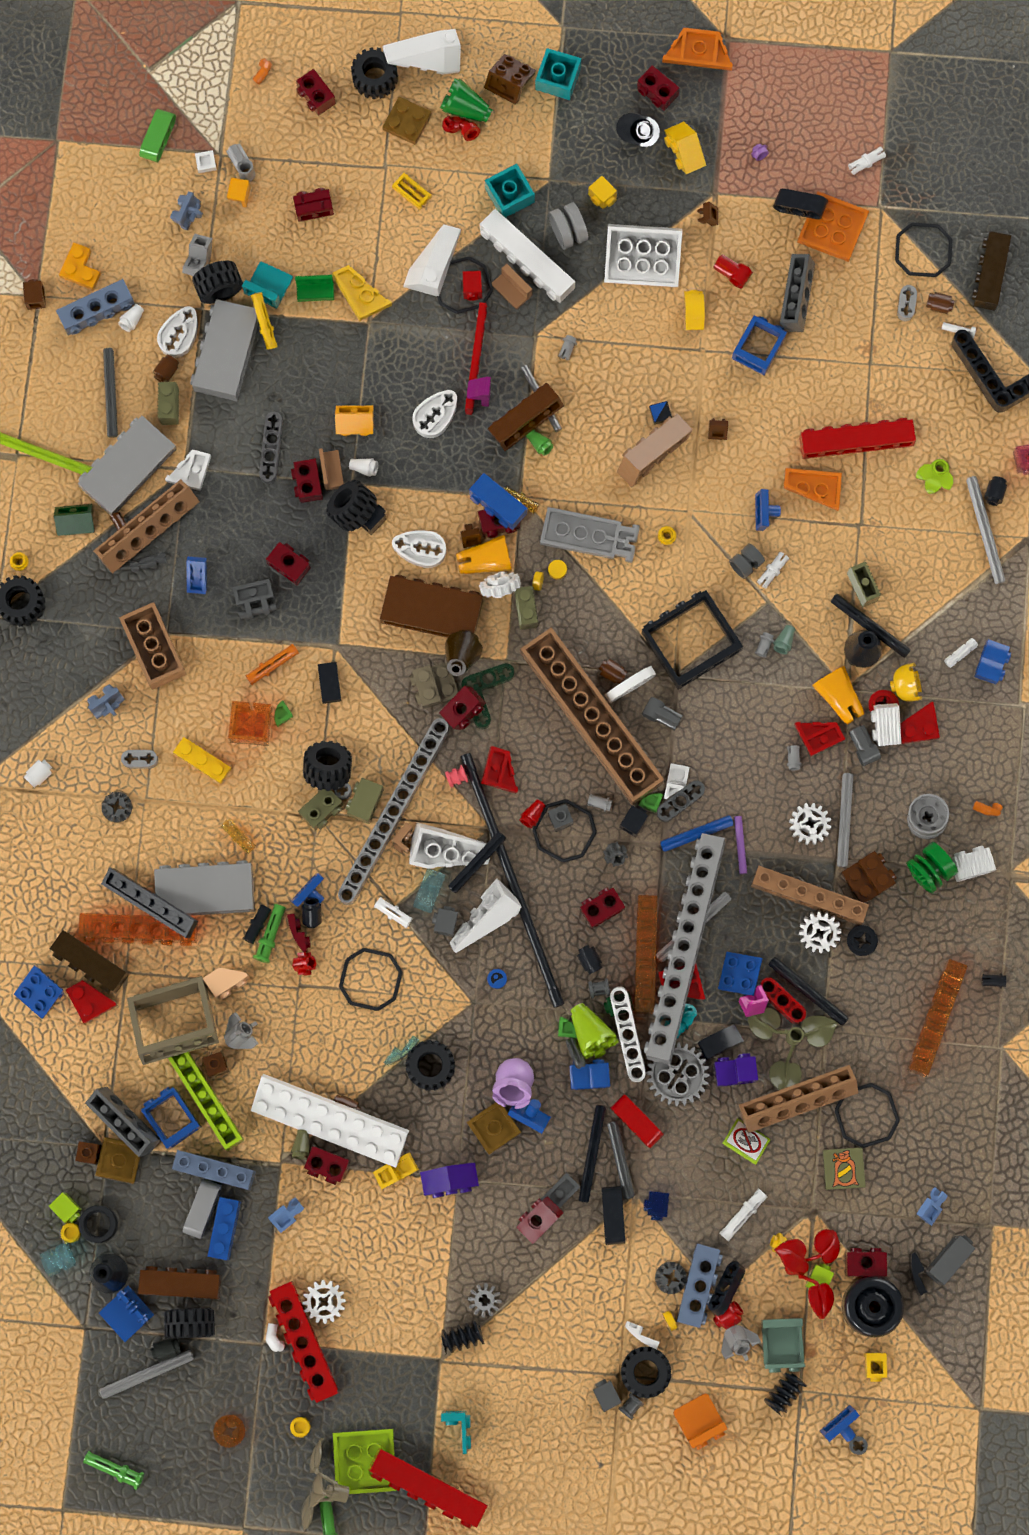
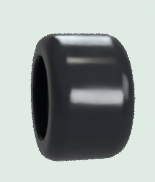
M877 1276L860 1278L846 1289L842 1298V1314L846 1323L853 1331L862 1336L883 1337L894 1331L902 1320L904 1313L902 1295L898 1288L885 1278ZM872 1301H876L879 1305V1309L875 1313L869 1309V1304Z

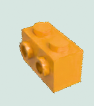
M373 405L336 406V434H341L342 436H349L351 434L367 436L373 434Z

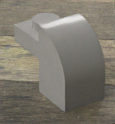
M194 234L189 244V256L183 266L182 273L194 276L201 268L209 265L213 238Z

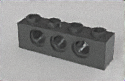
M810 254L791 255L780 324L786 332H804L815 269V262Z
M108 1087L97 1088L85 1104L138 1157L149 1155L161 1139Z

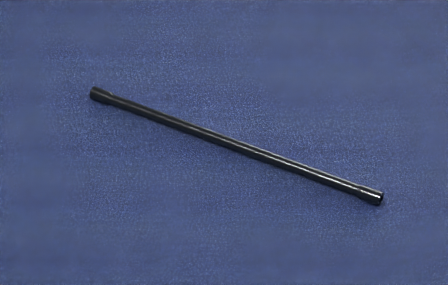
M467 753L460 756L465 772L468 774L492 839L499 830L477 774L472 755ZM502 843L496 852L510 890L521 905L519 914L546 983L553 1008L564 1005L563 998L554 980L504 843Z

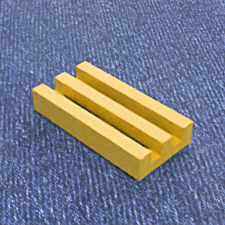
M405 173L392 184V188L418 210L427 203L428 199L432 198L429 192ZM402 180H406L410 185H412L425 197L422 198L412 188L406 185ZM398 184H399L400 186H402L405 190H407L411 195H413V196H414L416 199H418L420 202H417V201H416L413 197H411L407 192H405L402 188H400V187L398 186Z

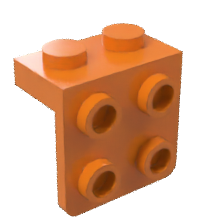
M707 1393L680 1406L673 1412L692 1449L696 1447L699 1450L708 1445L707 1440L713 1437L717 1440L726 1435L724 1431L728 1428L724 1421H722Z

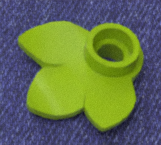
M936 459L932 464H924L916 473L917 479L925 480V489L928 494L936 493L941 486L944 489L950 490L953 485V476L949 473V464L943 459ZM941 466L943 471H937L936 467Z

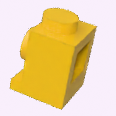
M864 1353L865 1378H870V1382H882V1378H887V1354ZM874 1363L878 1364L879 1366L877 1371L872 1370V1365Z

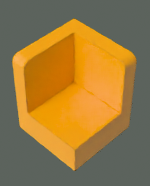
M231 177L227 199L239 201L243 207H247L251 189L249 180Z

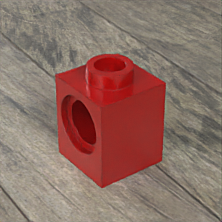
M463 271L464 299L469 301L482 299L481 271Z

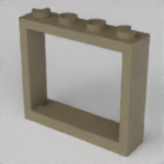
M202 976L127 998L137 1051L143 1065L219 1043L207 987ZM200 992L207 1028L144 1046L137 1010Z

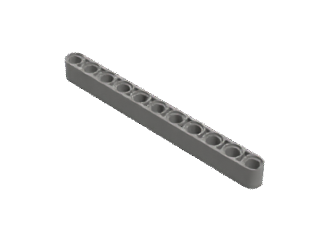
M439 718L432 722L340 887L338 897L344 905H352L358 898L448 736L449 727L444 719ZM443 725L445 730L439 733L435 731V727ZM429 741H433L436 743V747L428 749L426 744ZM419 758L427 760V763L423 766H419L416 762ZM411 774L418 776L417 781L412 783L407 778ZM401 791L409 793L406 799H400L398 794ZM393 807L399 809V813L396 816L389 814V810ZM383 824L390 826L389 831L386 833L379 830ZM373 841L381 843L378 849L374 850L370 847ZM363 858H370V865H361V860ZM355 874L362 876V880L359 883L352 882V877ZM346 891H350L353 894L349 900L342 898L343 893Z

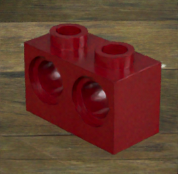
M653 65L637 81L638 92L644 97L647 96L651 99L654 106L664 111L679 96L680 88ZM647 82H653L654 85H651V86H650V85H647L646 83H647ZM666 93L668 96L662 97L660 94Z
M312 69L296 80L298 95L307 100L308 108L312 112L315 111L318 116L336 104L334 94L315 69ZM309 84L313 85L312 88H306ZM319 98L324 99L322 102H316Z
M316 458L293 462L294 468L291 469L292 479L297 482V486L294 487L295 497H299L301 503L322 500ZM303 469L310 471L307 475L300 474ZM306 487L313 488L310 493L303 492Z
M607 887L598 893V897L594 899L590 897L582 902L583 906L580 907V911L591 929L625 910V906L614 887L610 890ZM611 897L615 900V905L609 907L605 904L604 900ZM595 907L599 913L597 916H590L588 909Z
M312 1146L304 1169L308 1170L307 1174L316 1178L322 1175L326 1177V1182L336 1185L337 1182L342 1183L350 1161ZM319 1157L322 1159L323 1164L320 1168L316 1169L312 1166V1161ZM333 1165L341 1167V1172L337 1176H333L330 1172Z

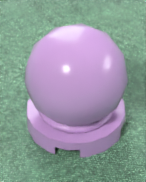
M520 1058L507 1059L499 1065L495 1074L496 1082L493 1086L492 1097L496 1103L503 1107L507 1104L515 1106L514 1109L523 1108L530 1103L532 1096L533 1069L528 1062Z

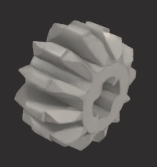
M488 1283L484 1284V1290L481 1289L479 1284L476 1285L479 1292L470 1291L475 1295V1298L468 1297V1301H475V1304H471L469 1308L472 1309L477 1306L474 1314L477 1315L482 1310L481 1316L483 1318L486 1315L485 1310H488L489 1315L493 1316L491 1308L495 1311L499 1310L494 1303H502V1300H495L494 1298L499 1296L500 1292L492 1294L495 1286H492L490 1291H487ZM483 1294H486L487 1298L490 1299V1304L487 1303V1306H482V1302H479V1298H483Z

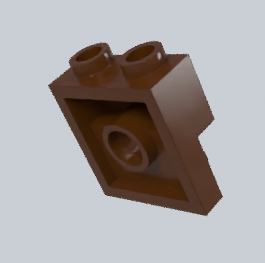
M874 851L841 872V875L860 902L867 903L896 884L894 881L896 876L891 869L887 870L884 866L886 861L881 853L877 854Z

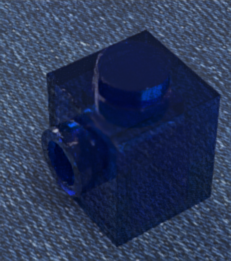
M649 1191L648 1199H644L643 1211H647V1216H651V1220L662 1221L663 1218H667L669 1193Z

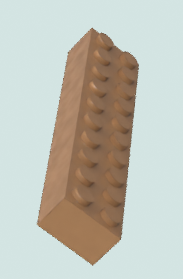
M552 627L520 649V654L632 806L664 784V778Z

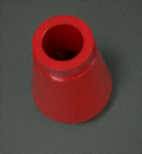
M536 799L535 802L521 813L519 821L527 828L532 829L533 826L537 825L545 804Z

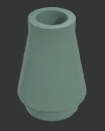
M785 625L782 632L773 642V648L776 652L787 654L788 651H791L796 631L793 626Z

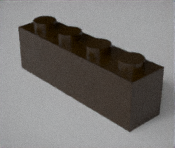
M989 231L988 236L983 238L982 248L985 249L984 254H980L978 265H981L980 272L977 271L975 282L978 285L977 289H973L971 297L974 300L973 307L996 310L1012 235Z
M64 930L61 931L50 947V950L54 952L52 954L53 957L61 962L65 959L69 962L68 967L76 972L80 969L86 973L84 977L92 983L95 980L101 983L100 988L108 994L111 991L116 994L129 975Z

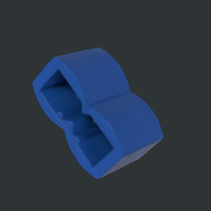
M988 639L984 645L974 677L995 685L998 681H1002L1005 675V670H1003L1004 663L1008 664L1011 657L1010 647Z
M592 1060L593 1064H586L585 1067L578 1069L573 1062V1065L569 1066L571 1090L610 1088L609 1063H604V1060Z

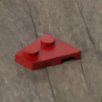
M494 746L490 747L481 784L515 794L518 792V787L514 780V769L511 765L510 751Z

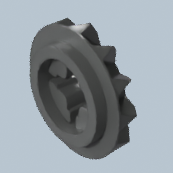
M112 792L105 796L102 802V813L111 822H122L132 812V802L122 792ZM119 799V805L124 809H117V812H114V808L109 805H115Z
M666 1262L657 1269L655 1282L662 1292L675 1294L680 1292L686 1285V1272L678 1263ZM675 1270L674 1277L677 1278L679 1282L672 1281L671 1284L667 1286L668 1279L665 1278L663 1274L670 1275L671 1272Z

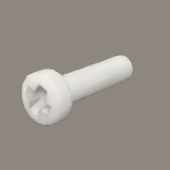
M945 322L942 325V330L954 333L958 330H966L972 338H974L976 333V327L969 329Z

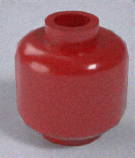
M731 1301L727 1311L721 1316L715 1315L713 1321L719 1328L723 1327L727 1330L739 1324L744 1313L736 1301Z

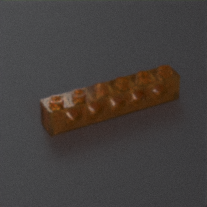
M638 895L634 1014H653L655 1008L658 898L655 895Z
M80 913L78 936L84 942H95V939H103L104 943H114V940H122L124 944H134V941H141V944L145 945L161 942V945L171 946L172 942L180 943V946H192V943H197L198 923L189 939L182 935L173 936L171 928L152 916ZM98 924H104V930L101 933L95 932ZM117 925H123L124 927L123 932L120 934H115L114 930ZM138 925L143 926L142 933L135 935L134 928ZM161 926L162 933L158 936L153 935L154 928Z
M952 959L946 961L907 1071L923 1077L929 1075L966 973L967 965Z

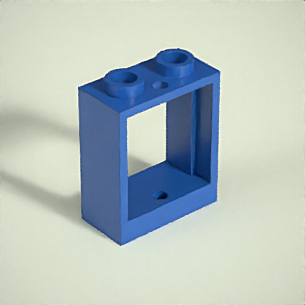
M754 315L736 346L732 359L765 376L782 346L787 332L779 325L774 326L768 323V320L764 317ZM754 326L778 337L766 361L742 349Z
M167 1087L159 1093L160 1097L156 1100L153 1098L143 1104L144 1108L141 1109L168 1150L202 1128L174 1087L171 1089ZM174 1096L191 1123L167 1138L150 1112Z

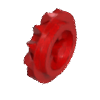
M888 690L876 691L868 701L870 712L874 711V705L882 703L884 698H886V704L897 703L899 706L898 698Z

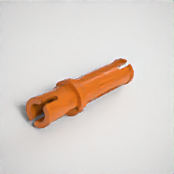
M291 644L265 663L261 662L259 667L245 676L249 683L253 685L264 676L268 677L270 672L283 665L295 655H298L299 652Z

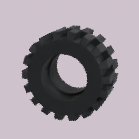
M371 47L369 51L364 49L362 54L358 53L356 59H353V66H351L354 87L358 89V93L361 95L364 93L366 98L372 96V99H376L378 96L381 99L384 98V94L387 96L391 94L390 90L394 91L395 84L398 82L397 65L388 64L384 51L382 52L381 48L378 47L377 50H373V47ZM372 68H379L385 72L377 79L365 76V73Z
M229 260L206 265L192 277V282L199 299L205 304H214L216 299L228 300L240 292L243 285L236 264Z
M347 481L336 489L327 504L328 507L326 508L327 516L343 530L352 532L355 529H359L371 518L377 506V498L360 481Z
M15 575L12 580L9 577L6 578L7 582L5 584L1 582L0 615L4 620L14 626L17 624L19 627H23V624L29 626L31 621H34V623L38 621L36 617L43 615L41 610H45L44 603L46 601L37 583L31 578L27 579L26 576L22 575L21 578ZM24 592L30 595L29 603L23 609L15 610L10 607L11 599L16 594Z
M333 741L316 742L313 746H309L304 753L303 777L306 779L307 784H311V787H317L321 791L322 789L326 791L331 789L338 790V787H344L351 777L352 756L350 751L345 746H341L340 743H333Z
M427 1040L426 1042H419L407 1055L406 1072L410 1080L418 1088L425 1089L426 1091H435L445 1087L452 1080L451 1078L455 1073L454 1057L450 1049L439 1041ZM427 1054L437 1055L442 1061V1069L434 1077L424 1076L419 1070V1062Z
M211 1308L171 1309L164 1312V1337L168 1339L202 1338L215 1335L214 1310Z
M639 1347L627 1354L621 1365L623 1384L629 1392L637 1397H656L663 1393L669 1385L672 1375L671 1365L662 1352L652 1347ZM643 1360L653 1362L658 1369L656 1380L648 1385L639 1383L634 1375L636 1365Z

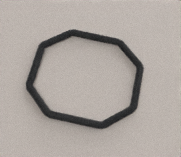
M912 222L897 234L895 261L908 275L937 277L951 265L952 238L940 225ZM912 226L938 228L949 240L948 263L935 274L910 272L899 260L900 236Z
M469 256L450 261V265L469 260L483 267L489 286V292L482 302L486 303L493 292L487 266ZM440 294L439 296H437L440 306L452 311L455 314H460L463 312L479 308V305H475L468 308L456 310L442 303Z
M567 799L547 804L537 825L533 827L537 848L564 863L582 858L597 833L591 812ZM567 803L587 814L593 830L582 853L565 859L541 847L536 831L548 808Z
M362 948L346 958L339 988L350 1005L379 1011L396 1000L402 970L390 953ZM363 952L389 957L399 972L393 998L378 1007L353 1002L343 987L349 961Z
M874 1083L858 1086V1091L873 1087L888 1095L896 1121L887 1137L865 1144L848 1137L838 1111L844 1099L839 1100L835 1107L836 1118L843 1138L861 1148L890 1140L900 1120L891 1093Z

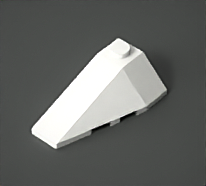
M455 29L440 30L383 45L382 47L388 64L407 68L410 66L418 67L422 71H427V69L437 71V74L442 75L460 72L461 45Z
M445 224L442 225L410 267L404 283L405 288L439 296L461 229Z
M417 822L411 840L409 864L427 869L444 866H467L487 843Z
M496 879L481 896L483 901L479 907L472 909L468 923H463L450 941V945L455 953L507 923L519 913L521 905L518 899L500 880Z

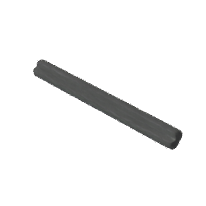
M104 348L107 436L115 438L118 436L114 351L112 348Z

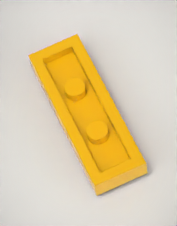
M185 737L181 739L173 751V754L219 784L224 781L231 770L230 766Z

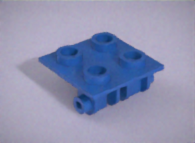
M726 952L718 990L754 996L763 958Z
M34 965L14 995L43 1019L56 1000L64 995L62 987L60 988L54 980H51L49 976H46L41 969Z
M129 1286L119 1291L117 1296L99 1312L102 1318L124 1342L155 1315Z

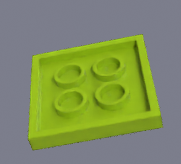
M393 1429L333 1433L335 1481H338L339 1485L348 1486L349 1494L397 1491L388 1486L389 1481L382 1479L380 1482L372 1478V1472L368 1471L379 1448L395 1456Z

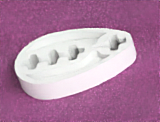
M187 306L176 311L160 328L157 342L165 355L168 354L174 358H179L191 350L198 330V319L195 309ZM191 312L192 318L189 317L188 319H186L185 314H189ZM182 328L184 333H179V341H175L173 344L175 349L168 351L167 345L171 346L173 342L171 338L177 336L176 329L180 330Z
M452 390L438 392L417 406L413 413V426L418 434L426 438H435L444 433L456 412V393ZM447 396L449 398L452 396L453 402L451 403L450 401H448L447 403H445V397ZM433 410H440V416L436 415L434 417V423L429 422L427 424L428 429L424 428L421 430L420 424L425 425L427 423V417L431 418L433 416Z
M432 531L405 532L395 536L392 540L394 551L400 557L416 566L433 568L441 564L446 556L444 539ZM400 540H403L405 546L398 548V545L396 543H399ZM418 544H422V548L431 546L432 550H436L439 547L442 553L436 556L433 551H430L429 554H426V551L423 549L417 552L414 546L417 547Z
M649 666L623 681L604 696L609 703H612L656 676V673L652 666Z

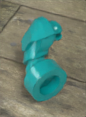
M685 1004L677 1039L681 1033L685 1032V1029L688 1030L697 1016V1010L691 1004ZM667 1020L664 1026H668L671 1020Z

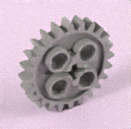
M678 1042L673 1056H677L680 1059L678 1066L653 1061L654 1064H647V1067L652 1069L646 1072V1075L651 1076L647 1083H653L649 1090L656 1089L654 1097L661 1095L660 1102L666 1098L668 1099V1105L675 1101V1106L677 1107L679 1101H682V1104L686 1106V1100L693 1103V1096L698 1099L700 1098L698 1091L705 1092L702 1085H708V1082L704 1078H708L710 1075L704 1073V1071L709 1069V1066H703L706 1059H699L701 1052L694 1054L695 1047L688 1050V1044H686L684 1048H681L680 1042ZM685 1059L688 1060V1063L681 1072L683 1078L679 1077L669 1090L668 1086L675 1076L672 1072H677ZM689 1066L694 1067L697 1071L693 1077L686 1074V1068ZM662 1072L667 1073L670 1077V1080L666 1083L659 1080V1074ZM683 1083L686 1086V1092L678 1093L675 1088L676 1084Z

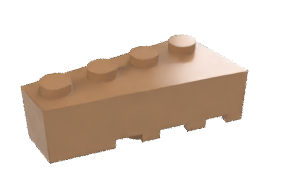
M678 414L673 418L668 417L660 428L655 427L649 433L650 436L646 439L644 437L641 438L633 449L628 448L623 453V459L617 473L631 488L634 487L639 476L645 477L655 465L654 463L659 465L668 455L667 452L671 454L689 438L693 429Z

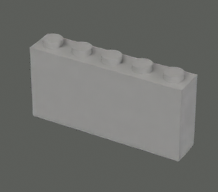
M216 299L215 304L211 305L210 308L211 319L205 326L206 337L201 341V355L196 358L195 367L197 369L196 373L191 376L190 384L194 392L238 401L259 321L255 308Z
M143 416L139 419L136 417L130 423L129 430L127 432L123 431L117 437L118 441L106 448L104 451L105 455L101 459L97 458L92 463V469L88 473L84 472L78 479L79 487L110 515L118 512L176 450V445Z
M236 861V864L218 862L214 866H209V863H199L198 867H190V864L178 865L179 868L163 865L159 866V869H154L155 894L189 916L255 912L253 866L248 861Z

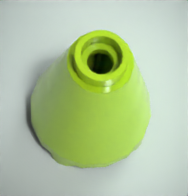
M584 1003L578 1004L571 1009V1017L578 1043L585 1059L592 1056L600 1058L605 1055L606 1049L615 1046L619 1042L616 1034Z

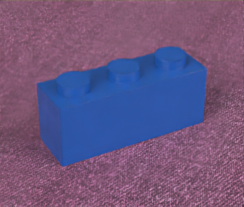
M485 473L469 489L470 499L478 505L480 503L485 507L484 510L490 516H496L499 519V523L505 528L509 527L513 530L527 515V507Z
M219 1197L207 1257L230 1260L241 1201Z

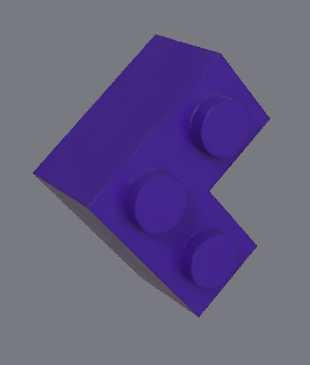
M750 1053L739 1054L735 1060H730L729 1057L718 1058V1062L714 1063L716 1087L749 1084L758 1081L756 1057H751Z
M475 1162L420 1172L424 1196L432 1195L433 1198L444 1197L445 1192L446 1195L457 1194V1190H460V1193H467L472 1191V1187L479 1186Z

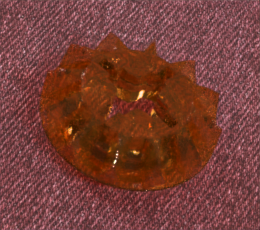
M235 1415L222 1416L214 1425V1438L220 1446L227 1448L235 1447L241 1443L245 1436L244 1423ZM224 1423H226V1425H228L229 1428L235 1426L237 1427L232 1432V1437H230L229 1435H221L226 1431V1426Z

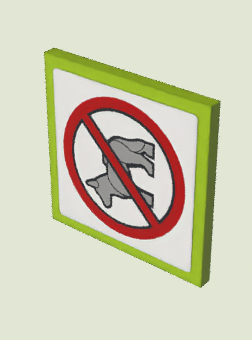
M737 1118L722 1144L756 1165L771 1139L757 1130L748 1133L744 1122Z

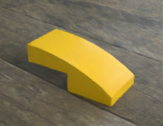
M407 1153L400 1157L396 1168L386 1164L375 1170L373 1174L380 1188L384 1189L419 1169L411 1153Z

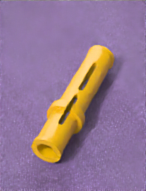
M262 292L250 295L259 321V331L265 341L266 350L278 347L274 337V327L271 326Z

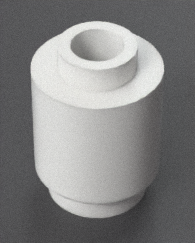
M38 760L26 771L27 774L24 778L35 788L37 785L40 786L52 774L50 771L52 767L45 760L42 762Z

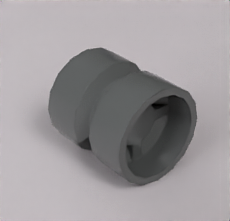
M750 543L741 550V554H736L729 560L733 570L743 579H746L753 573V568L757 569L765 562L763 555Z

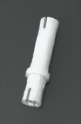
M758 1188L754 1195L747 1202L743 1203L744 1206L723 1228L720 1234L729 1242L747 1219L757 1212V1208L768 1196Z

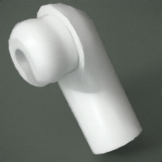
M268 1323L266 1342L272 1351L281 1352L285 1348V1343L279 1341L276 1336L278 1325Z

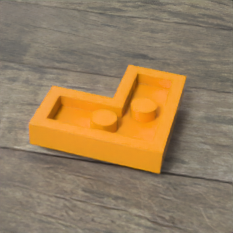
M73 242L59 277L94 290L101 273L98 270L85 266L91 254V249Z

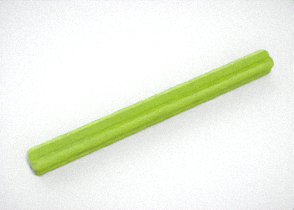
M0 432V444L81 475L84 472L88 473L92 469L89 465Z

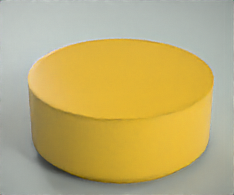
M554 560L548 566V573L551 578L560 580L566 576L567 566L561 560Z
M535 572L532 582L533 590L541 591L544 580L543 572Z
M67 1223L61 1229V1238L67 1243H74L81 1237L79 1226L75 1223Z
M666 1311L662 1313L671 1332L676 1330L678 1326L671 1312Z
M297 1417L290 1424L291 1433L296 1437H304L310 1432L311 1425L305 1417Z

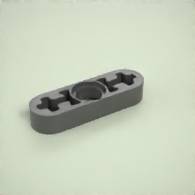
M692 781L661 804L657 810L658 819L662 822H669L700 799L705 792L703 783ZM692 786H699L700 794H692L691 798L693 800L690 801L689 796L684 792L687 791L689 794L693 790ZM679 796L686 799V804L682 807L675 803V799ZM672 802L673 807L678 811L675 812L672 809L669 812V817L666 815L662 817V809L668 810L671 807L669 803Z

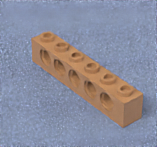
M180 479L98 546L94 552L113 574L128 560L135 557L145 546H148L151 541L164 533L168 527L177 522L184 514L192 510L200 501L189 486Z
M758 866L751 885L752 888L808 908L820 910L823 913L827 911L828 915H834L839 919L856 925L863 924L869 904L762 866Z
M850 1065L740 1104L741 1118L747 1132L750 1133L858 1094L857 1080Z

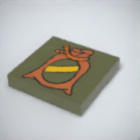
M862 1148L822 1150L826 1190L866 1187Z

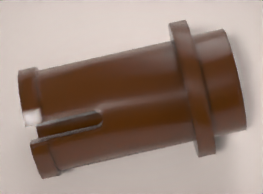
M120 512L110 516V520L115 525L117 531L126 524Z

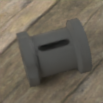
M607 978L600 982H588L591 999L605 994L610 996Z
M630 1393L628 1400L618 1409L632 1420L634 1418L633 1415L640 1406H644V1403Z

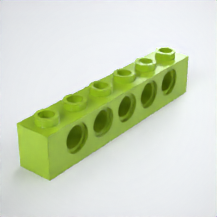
M186 1052L169 1057V1061L224 1149L229 1151L243 1142V1137L191 1054Z

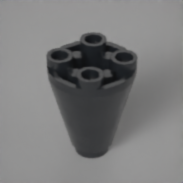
M861 630L854 632L845 642V657L850 665L860 668L871 667L881 657V642L871 631Z
M103 1254L97 1257L91 1264L89 1279L92 1286L98 1291L105 1294L115 1293L121 1290L127 1283L129 1269L126 1262L120 1256ZM102 1269L107 1272L105 1277H101Z

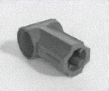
M650 697L641 713L645 718L653 722L658 721L674 731L683 716L666 707L662 701L654 697Z
M864 725L849 732L862 766L881 759L880 752L876 744L872 743Z

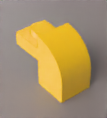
M684 291L685 329L704 330L705 305L703 291Z

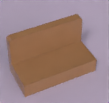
M506 264L501 268L502 274L492 282V286L515 309H518L533 296V289Z
M323 448L319 449L325 489L326 491L338 489L344 484L339 451L323 452Z

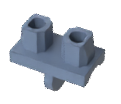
M189 191L187 195L179 196L177 201L181 209L180 211H172L170 216L173 222L179 224L184 230L189 229L191 222H194L195 218H201L203 215L199 211L201 201L194 196L193 192Z
M110 684L103 688L102 691L105 695L100 699L96 695L88 698V708L96 719L101 716L105 717L109 713L116 716L117 714L114 710L125 700L119 690Z

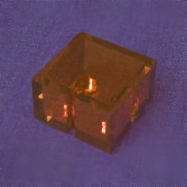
M232 701L228 733L230 743L268 746L269 726H271L273 710L271 704L253 703L254 710H251L252 707L249 702Z

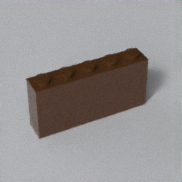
M402 575L390 576L380 616L381 624L446 638L453 632H459V630L476 633L483 603V596L479 592L469 591L468 593L461 591L462 589L458 587L445 588L439 583H432L431 585L424 583L425 581L421 579L408 580Z

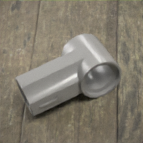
M240 144L230 146L226 152L239 173L240 179L252 181L256 175L253 163L249 160Z

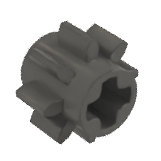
M618 842L608 844L606 850L603 851L606 863H612L613 867L623 864L625 858H628L626 854L627 849L624 845L620 846Z

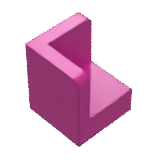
M761 985L757 986L754 996L747 995L739 999L746 1017L764 1013L769 1001Z

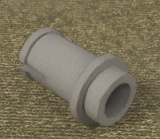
M566 335V338H563L564 343L558 357L570 360L572 350L577 345L575 337Z
M763 632L760 635L761 639L755 654L766 658L770 645L774 642V636Z
M797 745L788 746L787 767L792 771L800 770V766H802L799 755L800 747Z
M590 794L587 806L600 808L606 812V810L610 811L613 800H610V797L606 799Z

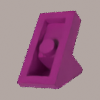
M491 377L470 380L468 382L467 398L481 400V406L489 407Z

